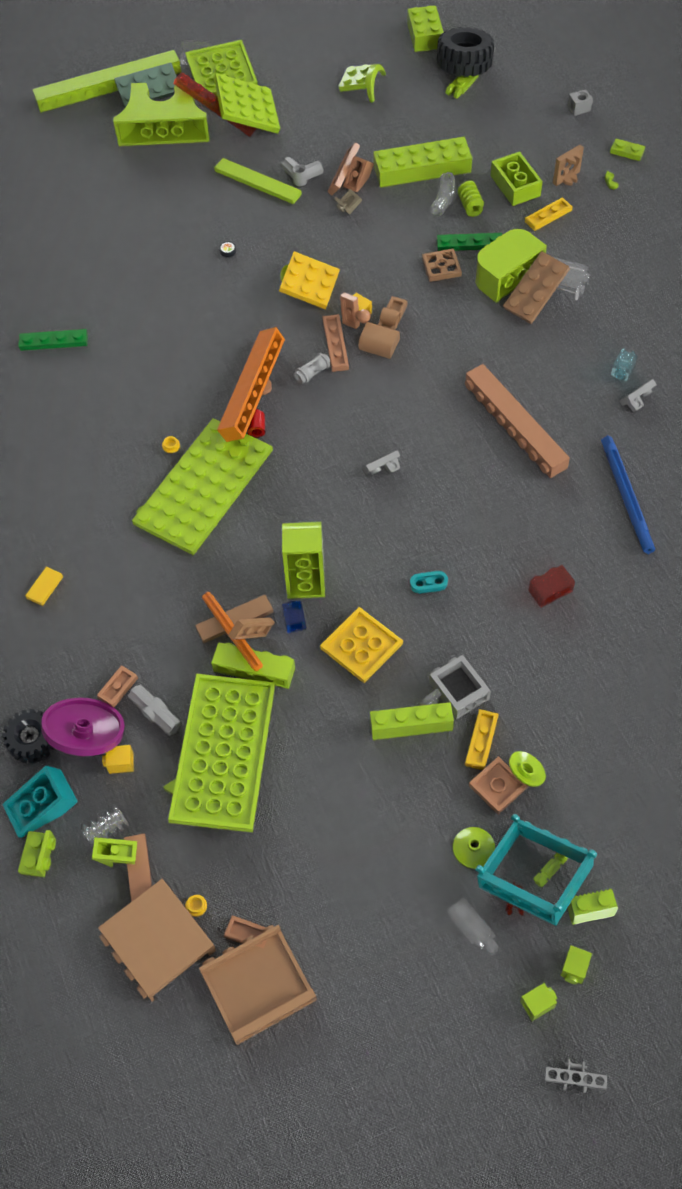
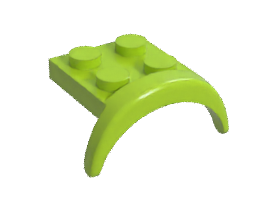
M380 64L347 67L338 86L339 90L342 92L367 89L369 101L373 103L375 100V77L378 71L383 76L386 75V72Z

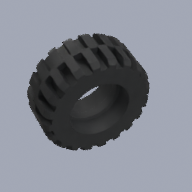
M470 27L451 28L442 33L438 39L436 60L439 67L451 75L455 74L456 76L464 77L481 75L492 66L495 43L492 36L483 30Z

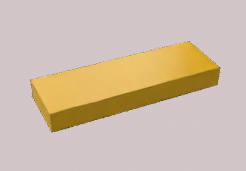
M562 197L525 217V223L536 231L572 211L573 206Z
M479 709L465 766L479 770L486 768L498 713Z

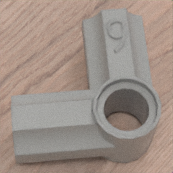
M287 157L282 162V168L293 178V184L296 186H304L308 179L323 173V168L319 161L304 166L298 164L294 159Z

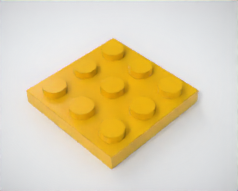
M294 251L279 292L326 310L340 269Z
M358 607L320 645V649L365 683L403 645V640L362 608Z

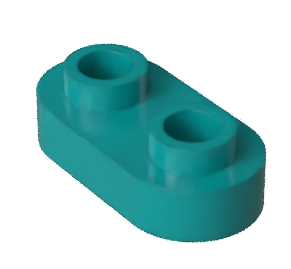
M442 571L418 573L410 579L411 590L418 594L442 591L448 585V576Z

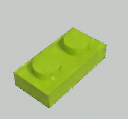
M616 138L610 153L640 161L646 146Z

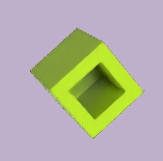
M570 945L560 976L564 977L565 981L571 984H582L592 953Z
M543 983L523 995L520 1003L531 1021H534L555 1008L557 996L551 987H547Z

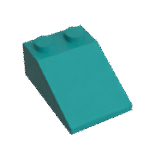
M45 766L2 805L17 836L22 838L29 831L33 832L64 815L78 801L62 770Z

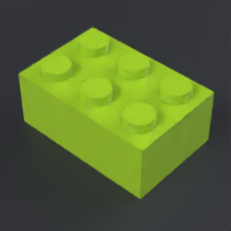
M436 5L407 9V25L414 51L437 49L438 39L444 31Z
M520 151L492 161L490 176L512 206L541 196L543 181Z

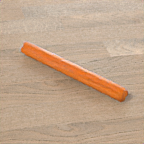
M206 592L202 595L203 601L229 635L234 627L233 622L210 592ZM231 639L254 671H259L263 664L246 640Z

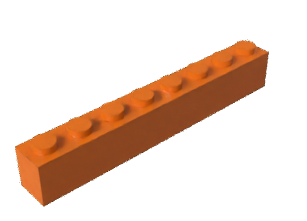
M277 327L262 330L257 336L217 428V431L226 442L244 439L285 341Z

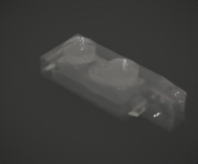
M464 897L447 910L449 917L475 947L477 946L479 949L484 947L491 956L498 951L499 946L493 940L495 935L491 928Z

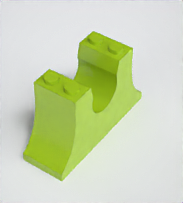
M192 80L177 81L174 86V95L166 101L150 99L147 83H131L129 102L125 109L113 119L118 145L210 142L207 115L195 104Z

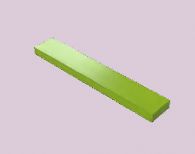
M224 158L214 167L217 173L291 204H294L302 195L301 190Z

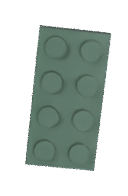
M172 63L115 78L124 108L130 99L131 83H147L150 99L157 100L174 95V86L178 81Z

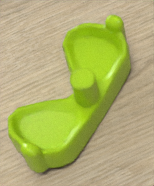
M607 171L605 181L610 189L615 190L619 184L612 181L614 174Z

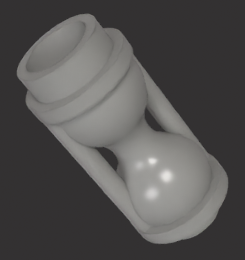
M318 353L306 365L298 367L296 372H294L296 381L299 384H306L314 375L329 368V357L326 354Z

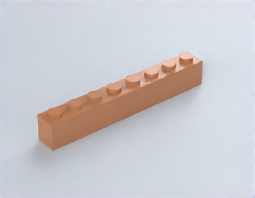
M484 364L466 373V388L474 393L476 399L483 403L490 414H493L497 422L507 430L509 436L513 437L518 442L519 447L529 454L530 459L540 466L543 473L552 478L568 468L570 457Z

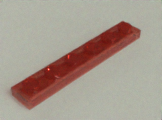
M183 72L175 78L174 85L222 117L218 97L214 93L205 89L201 84L195 82ZM226 120L249 137L257 130L255 127Z

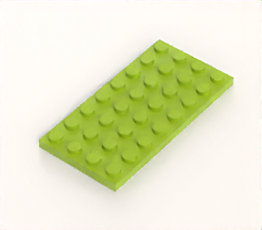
M212 418L132 520L133 525L192 555L197 552L273 451L271 445L248 434H245L244 439L226 442L217 431L220 421Z
M196 674L168 818L169 823L253 833L275 682Z

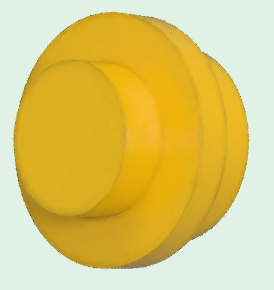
M168 436L164 439L162 448L166 453H175L180 448V442L175 437Z
M193 895L187 899L185 908L191 916L199 917L206 912L207 902L203 896Z

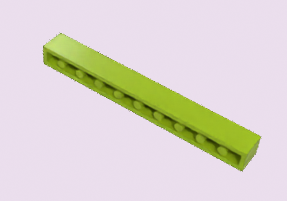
M171 50L32 90L41 113L118 91L115 78L172 63L175 74L181 73L180 60L175 50Z

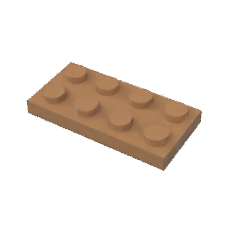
M541 251L503 305L504 309L532 324L569 272L570 267Z

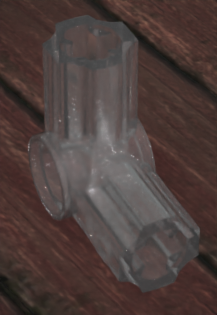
M443 173L440 177V188L437 198L430 207V211L434 216L439 217L443 215L448 206L453 205L456 200L457 191L454 190L455 177L453 173Z

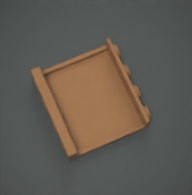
M163 878L98 927L102 933L99 936L106 947L111 945L114 949V952L111 954L117 963L123 962L127 968L124 972L131 981L136 979L139 984L137 987L139 993L144 999L148 996L152 1002L155 1000L153 996L205 954L210 956L216 951L214 944Z
M279 925L266 927L261 931L262 934L255 938L250 936L244 939L242 945L236 948L234 946L227 948L222 952V956L216 959L214 957L207 959L202 963L203 966L199 968L236 1045L317 1001L316 995L308 984ZM267 939L264 949L256 946L257 944H262Z

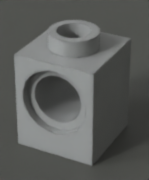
M586 89L569 94L567 107L574 116L590 112L593 98Z

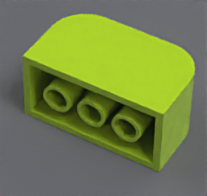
M513 229L497 237L496 240L487 244L478 253L476 286L497 303L514 291L540 252L546 253L547 245L523 229Z
M322 522L282 523V555L287 599L325 597Z

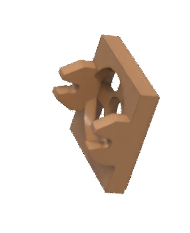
M578 145L556 158L553 177L554 185L558 186L564 183L572 186L573 182L577 183L576 174L580 172L583 146Z

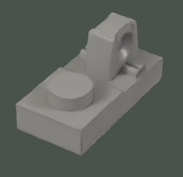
M652 379L635 389L619 402L622 406L627 404L634 412L644 405L640 395L643 397L653 392L651 388L657 384Z
M397 450L364 466L362 469L365 475L370 472L373 475L381 471L380 467L384 465L389 473L395 472L400 469L397 459L400 454Z

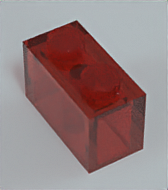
M560 565L557 568L552 567L541 576L533 577L528 591L540 608L573 592L575 581L565 567Z

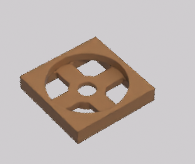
M454 249L422 254V261L429 282L462 276ZM436 258L435 262L429 263L430 260ZM448 266H456L454 271L447 270ZM431 269H440L441 273L433 274Z

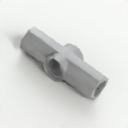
M141 684L131 689L128 698L141 709L143 715L151 723L155 722L168 736L174 735L182 725L181 722L168 710L161 699L153 697Z

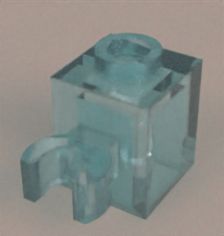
M623 348L613 364L611 376L628 381L635 368L638 356L635 355L634 351L629 353L625 351L626 348Z

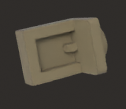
M351 189L341 199L337 197L334 199L338 203L336 207L341 212L346 211L349 215L362 201Z

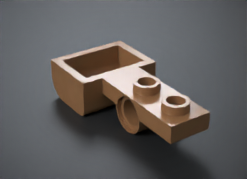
M392 296L387 307L382 309L378 325L370 322L366 323L359 339V349L391 359L400 340V332L396 331V328L408 305V301Z

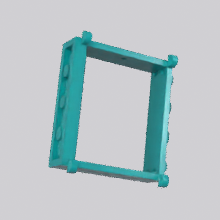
M513 814L511 816V820L514 821L492 855L483 867L478 865L475 871L479 872L477 875L479 888L556 926L594 866L593 858H596L597 852L592 849L588 851L584 847L580 848L565 838H559L545 829L541 830L533 826L528 821L520 820L518 815ZM519 835L581 863L555 905L493 875Z

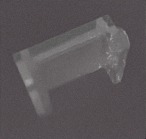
M555 258L570 267L569 272L557 289L575 293V300L578 301L580 295L584 294L586 288L584 284H588L590 273H588L589 266Z

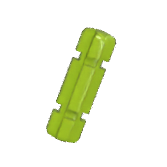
M556 852L553 856L554 859L551 858L540 870L541 873L538 872L533 878L534 882L538 886L543 887L548 882L547 879L552 878L561 868L560 864L563 865L568 857Z

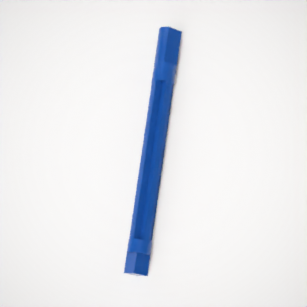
M607 435L601 439L606 457L642 550L650 554L656 549L614 440Z

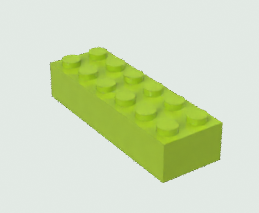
M464 136L373 151V163L381 188L471 173L472 155Z

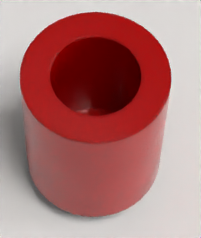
M258 409L255 410L248 427V435L254 438L265 435L264 412Z

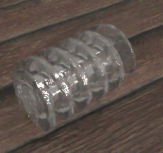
M111 806L112 813L107 810L104 811L105 818L97 815V823L89 820L90 828L85 824L82 825L83 834L92 849L95 837L109 839L108 833L116 836L115 828L123 831V823L128 827L130 826L122 812L115 806Z

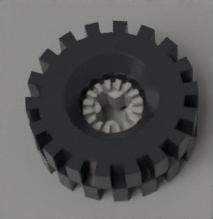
M25 709L21 711V715L15 713V719L9 718L7 721L9 726L5 725L3 728L5 733H2V737L5 740L3 742L17 761L20 759L22 763H26L27 760L30 763H35L34 759H38L40 762L43 760V755L48 757L50 755L49 750H54L55 748L42 735L41 723L43 712L38 710L36 713L34 709H30V713H27ZM29 734L34 735V740L32 739L31 741L27 736Z

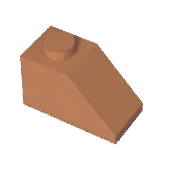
M354 156L343 187L358 192L369 179L374 163Z

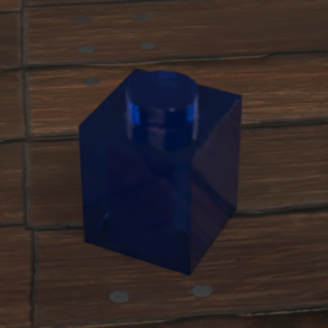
M289 601L282 604L287 633L306 630V621L301 601Z

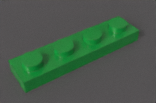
M502 233L437 235L438 251L454 249V251L482 250L487 244L502 236Z
M87 329L19 333L20 351L87 346L88 343Z

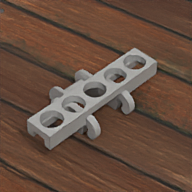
M568 1059V1062L565 1063L567 1070L552 1067L545 1068V1081L564 1084L563 1090L567 1089V1084L583 1086V1093H586L587 1087L601 1090L607 1089V1075L586 1073L585 1069L587 1070V1066H585V1061H582V1064L571 1063L570 1059ZM570 1068L581 1069V1072L570 1070ZM548 1072L557 1073V1078H550ZM578 1074L580 1076V1082H574L572 1080V1075ZM587 1077L592 1078L591 1084H587ZM595 1079L604 1080V1084L602 1086L597 1085Z

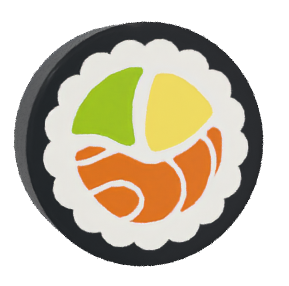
M223 242L219 247L220 254L223 257H232L236 253V246L233 242Z

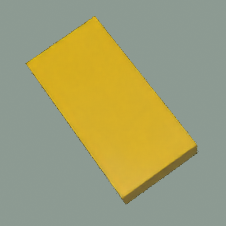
M46 567L25 595L26 598L43 606L62 580V573Z

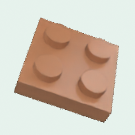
M499 756L469 782V787L497 814H500L528 788V785L515 777L510 767Z

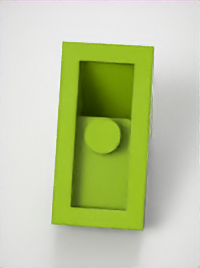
M95 837L92 860L109 867H113V863L135 864L137 841Z

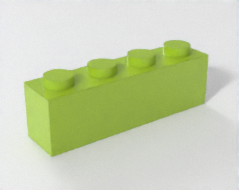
M218 643L211 662L214 672L249 680L275 682V686L289 689L295 671L294 659L286 655H273L268 651L260 652L253 650L263 664L259 671H254L234 644Z
M451 702L370 711L373 740L453 731L454 719Z

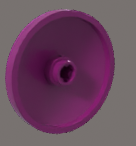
M70 698L51 705L45 711L42 717L41 731L44 739L61 752L77 756H94L115 748L123 738L125 725L121 714L105 702L91 698Z

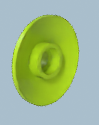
M523 751L514 752L510 756L509 766L518 780L532 787H538L544 783L546 779L545 770L534 756Z
M478 827L463 829L456 835L453 842V853L457 861L463 866L476 869L478 865L483 867L495 850L492 836L487 831ZM476 842L478 847L473 848L470 844Z

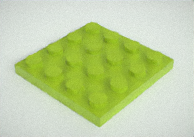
M242 40L185 52L201 100L217 96L214 83L216 73L258 85Z
M215 74L214 83L222 119L279 133L280 125L270 88L259 86L252 82H245L238 78H231L223 74Z

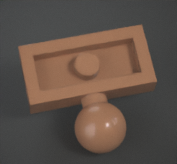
M345 292L340 295L343 324L357 329L360 326V322L367 323L370 320L368 310L362 309L359 311L358 297Z

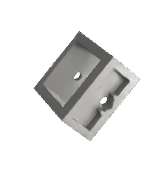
M463 655L458 658H452L445 666L435 668L430 674L429 684L444 703L451 702L452 713L456 719L488 701L490 698L491 690ZM462 668L478 690L456 702L441 682V679Z

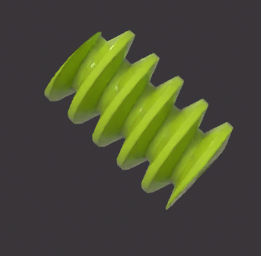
M464 182L458 187V196L467 215L470 217L478 216L483 211L484 201L475 182Z

